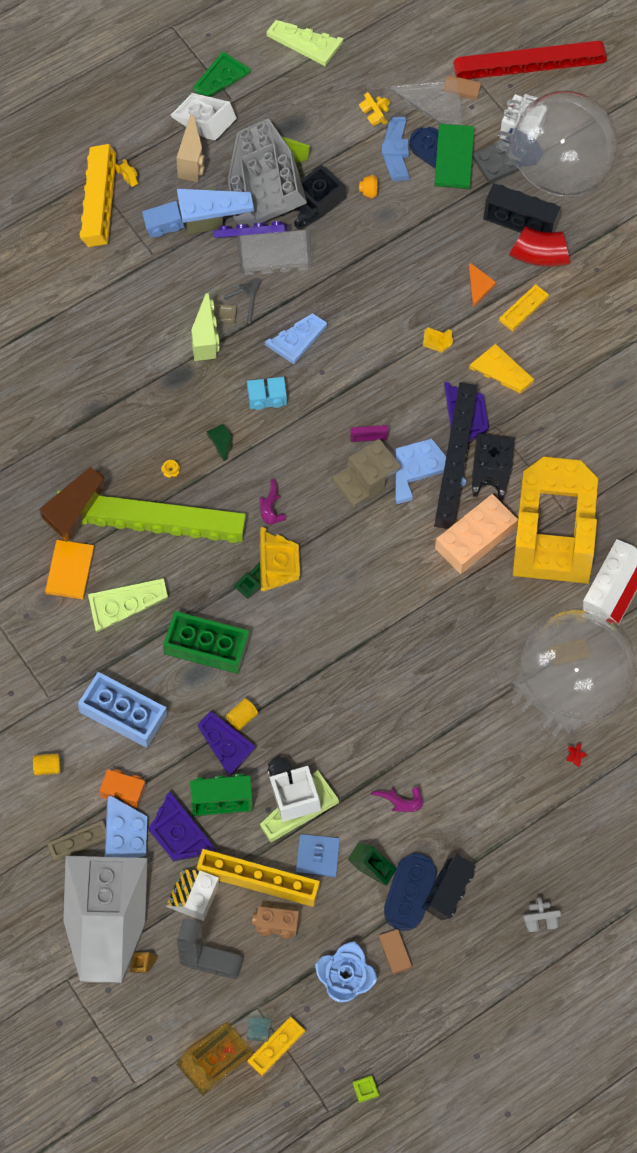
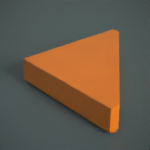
M470 263L468 269L472 306L475 307L496 286V282Z

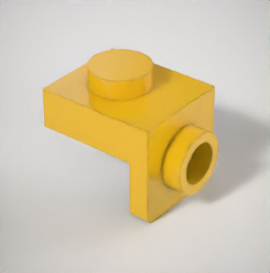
M429 327L424 330V347L441 353L451 347L453 343L452 330L448 329L444 333Z

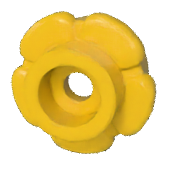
M167 460L162 465L161 471L168 478L176 477L179 474L180 466L174 460Z

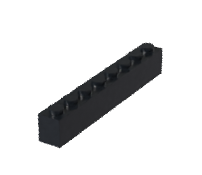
M459 382L434 527L449 529L454 525L478 387L475 384Z

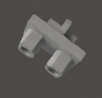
M539 897L536 898V904L529 905L530 911L537 910V912L521 914V918L525 922L528 932L540 931L538 920L545 919L546 929L558 928V917H561L560 910L543 911V909L550 908V903H542V899Z

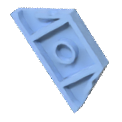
M108 796L105 857L144 858L146 856L147 816L116 798Z

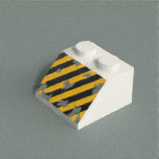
M182 869L166 907L204 921L219 887V877L200 870Z

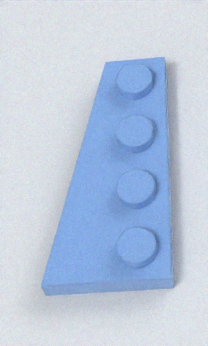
M177 189L183 223L254 211L251 192Z

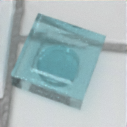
M250 1018L247 1040L268 1042L271 1026L270 1019Z

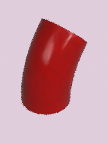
M525 226L508 255L518 261L535 266L556 267L570 264L563 231L542 232Z

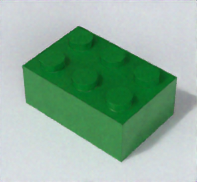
M237 774L234 777L216 776L214 779L198 777L190 780L193 817L252 812L250 776Z

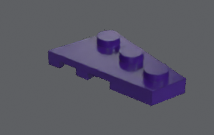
M211 711L197 725L229 777L235 773L255 750V746Z

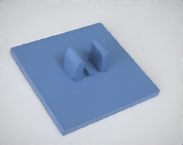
M300 834L296 873L336 877L340 838Z

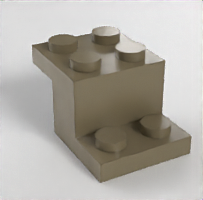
M378 439L348 457V468L332 477V481L351 506L355 508L385 489V479L401 470V466L381 440Z

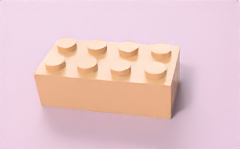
M491 494L436 538L435 549L462 574L514 532L517 528L518 519Z

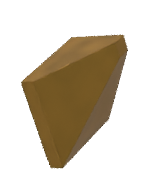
M134 952L130 973H148L156 962L157 956L151 952Z

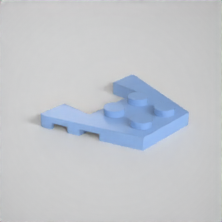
M432 439L396 448V460L401 466V470L396 472V504L413 499L408 485L409 482L444 472L446 456ZM463 476L460 487L466 485V480Z

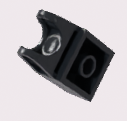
M321 164L301 180L307 203L283 214L299 211L300 213L294 221V227L303 229L320 219L346 198L345 186Z
M477 433L472 470L473 497H477L483 486L490 485L496 488L499 500L503 501L511 473L515 438Z

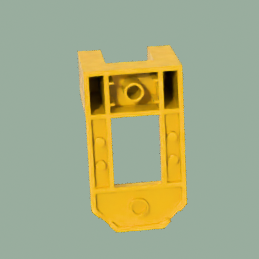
M542 457L523 471L513 576L589 584L596 536L597 519H595L598 478L581 460ZM540 493L577 497L574 538L537 534Z

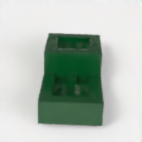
M260 562L249 573L246 572L233 586L247 599L261 589Z

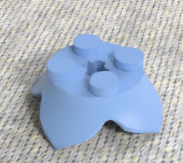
M355 942L342 945L335 955L322 956L315 963L319 980L326 986L328 995L337 1002L342 1003L353 1000L358 994L370 990L377 981L375 970L372 966L366 964L365 954ZM347 971L351 977L344 979L340 974H344Z

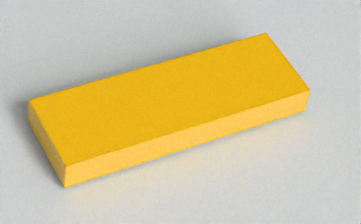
M535 284L499 318V321L513 332L549 298V294Z
M290 1016L247 1060V1063L263 1076L305 1033V1029Z

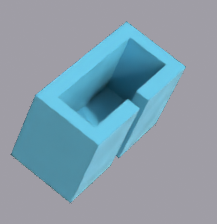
M284 377L268 378V386H264V379L247 381L250 409L279 408L287 405Z

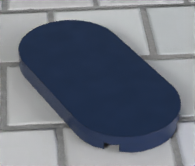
M434 127L418 128L410 136V149L414 155L436 169L439 130Z
M420 853L410 854L398 863L384 905V916L388 924L399 931L415 929L424 918L426 910L422 906L435 883L437 875L432 860L426 855Z

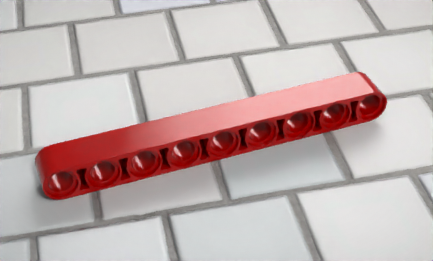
M591 41L461 56L453 60L456 77L468 80L597 65L604 63L607 60V55L602 41Z

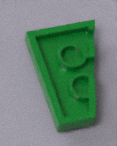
M222 51L193 86V91L199 95L212 97L249 75L251 69Z

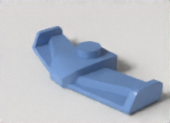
M393 117L389 121L384 143L381 145L382 156L392 181L410 180L403 158H408L409 156L408 139H402L406 117Z

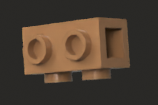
M258 906L257 913H253L252 925H255V930L260 935L271 936V934H276L281 938L290 939L296 937L299 911Z

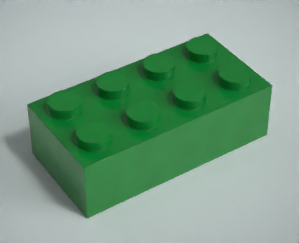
M174 611L163 644L164 655L239 674L249 643V631Z

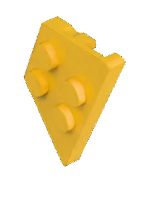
M261 527L259 531L261 591H267L297 581L300 577L299 545L286 540L278 534L274 536L267 533V529Z

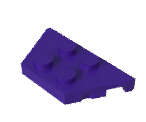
M444 382L451 431L458 388L451 386L448 382ZM478 392L475 398L468 443L477 438V433L484 434L488 431L484 395Z
M171 792L167 793L162 807L159 808L155 820H153L149 827V832L170 859L174 862L200 857L202 849L216 852L215 847Z

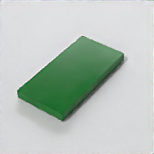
M439 123L434 186L470 189L474 126Z

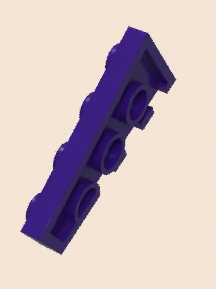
M282 221L271 222L272 226H265V223H254V227L247 228V224L236 225V229H230L229 226H219V230H214V238L290 232L291 224L282 225Z

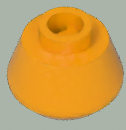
M375 175L366 176L363 178V181H359V192H362L363 196L374 199L377 196V177Z

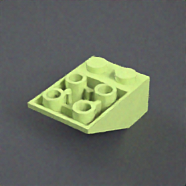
M209 293L205 294L191 329L194 361L215 359L216 352H219V337L216 330L213 299L209 300Z

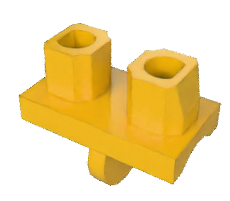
M367 92L364 95L366 99L359 104L364 114L372 109L374 110L372 114L367 116L372 126L380 122L383 125L387 124L388 121L381 111H389V99L378 96L376 98L377 103H375Z

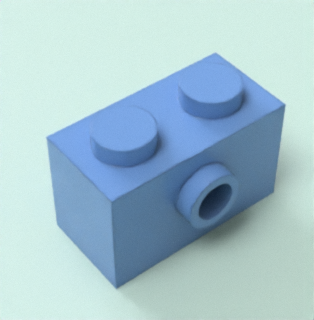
M177 201L142 211L150 238L160 237L163 234L185 228Z

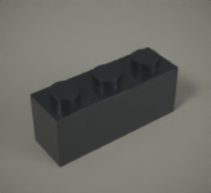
M458 854L448 856L422 908L440 920L452 918L456 913L458 901L465 895L466 891L464 889L467 883H470L474 877L473 872L476 866Z

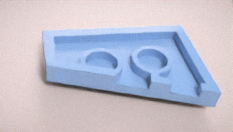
M312 313L295 323L287 331L283 330L277 337L266 340L265 346L295 364L326 329L327 322Z

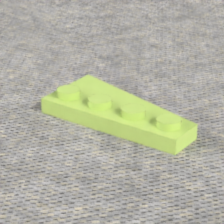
M275 20L267 31L268 37L323 66L328 64L344 40L341 37H337V39L329 37L330 34L314 33L313 30L308 28L303 30L297 28V25Z
M164 578L88 594L96 633L168 599Z
M318 770L313 774L312 779L319 797L321 811L282 822L277 807L260 823L262 831L270 842L275 841L339 803V799Z

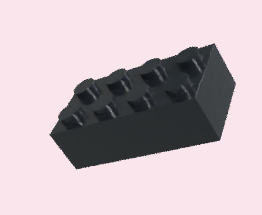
M493 183L486 198L483 220L522 233L525 226L537 231L555 232L558 226L561 207L555 203H549L540 200L538 197H532L523 194L521 191H515L504 185Z

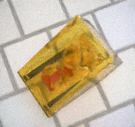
M225 1023L186 1051L176 1065L201 1095L204 1096L245 1063L254 1053L228 1023Z

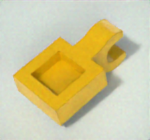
M122 160L123 163L121 165L115 164L116 172L120 173L131 187L138 184L136 179L137 172L134 167L128 165L127 160Z

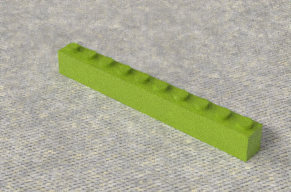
M98 496L80 524L90 523L100 527L107 525L114 526L117 529L131 528L135 531L147 530L156 534L170 533L174 536L187 535L192 538L203 537L213 541L227 540L230 543L243 542L246 514Z

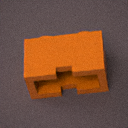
M107 769L99 793L101 798L107 799L108 796L123 800L124 804L138 809L146 789V784L139 776L132 775L131 777L124 775L120 770L113 769L112 771Z

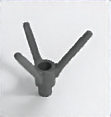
M258 278L251 280L247 284L237 285L236 288L238 290L224 295V299L241 292L250 295L248 324H251L256 290L261 284Z

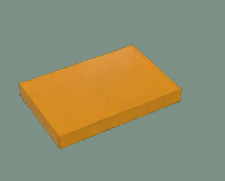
M56 540L45 593L84 599L94 545Z

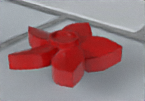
M578 743L575 748L568 746L570 753L566 761L573 762L577 767L581 764V758L587 756L585 752H580L581 743Z

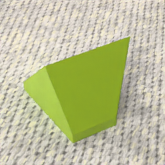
M281 136L292 151L295 163L309 159L310 145Z

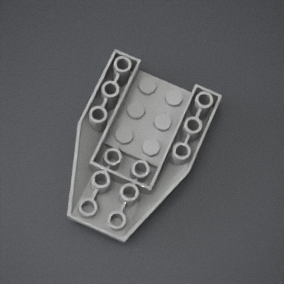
M269 118L237 132L228 175L229 190L251 192L254 211L234 214V220L239 225L247 224V228L253 227L254 223L265 222L306 204L307 200L293 153Z
M66 856L63 921L80 982L122 983L145 926L148 881L147 858Z

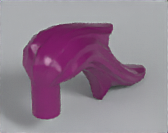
M274 479L270 480L269 495L265 499L259 498L261 517L266 524L271 525L286 520L284 514L275 515L273 511V504L281 498V496L277 495V485Z
M393 787L391 791L379 790L370 794L389 800L394 805L392 811L416 812L423 807L424 802L419 787L412 788L414 799L405 800L398 796Z

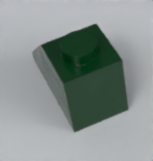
M357 843L348 858L360 872L386 886L396 871V868L374 846Z

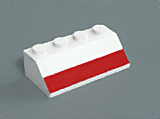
M616 539L583 600V611L619 626L637 592V549L630 544Z

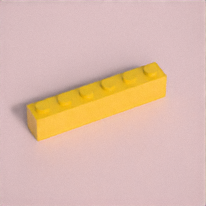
M110 144L90 147L89 155L87 156L88 170H86L87 180L84 186L85 199L83 200L84 209L81 216L82 229L80 230V238L88 247L108 244L116 152Z
M202 849L197 865V870L219 877L221 882L311 907L315 905L320 888V881Z

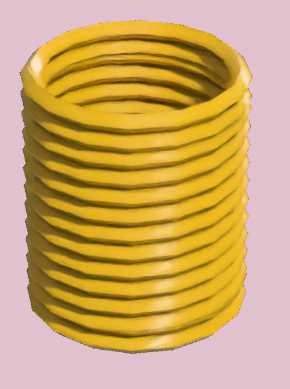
M243 699L226 714V717L234 728L241 730L258 715V711L248 699Z
M59 753L33 755L34 776L60 774Z

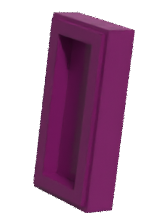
M388 425L350 428V442L376 441L378 439L388 440Z

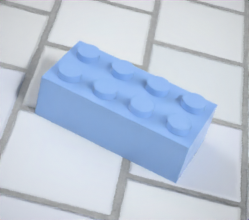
M100 672L96 674L78 702L81 714L148 748L167 717L165 706Z

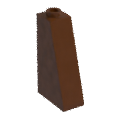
M89 467L39 509L41 518L65 542L71 538L105 488L103 474L99 470L95 471L92 467Z

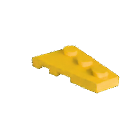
M496 344L469 365L470 370L483 373L485 377L493 378L499 381L501 385L520 394L534 383V379Z

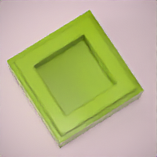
M373 1076L352 1082L359 1103L379 1097Z

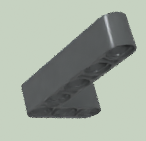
M183 919L177 938L180 964L203 972L237 979L243 958L237 954L203 946L201 924L191 919Z

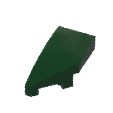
M221 424L206 432L208 438L216 447L219 456L223 461H226L227 454L233 447L232 436L224 424Z

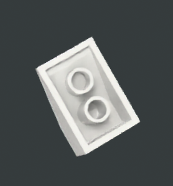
M192 93L171 114L173 119L186 127L190 114L194 115L198 134L203 138L211 140L219 138L237 119L230 102Z

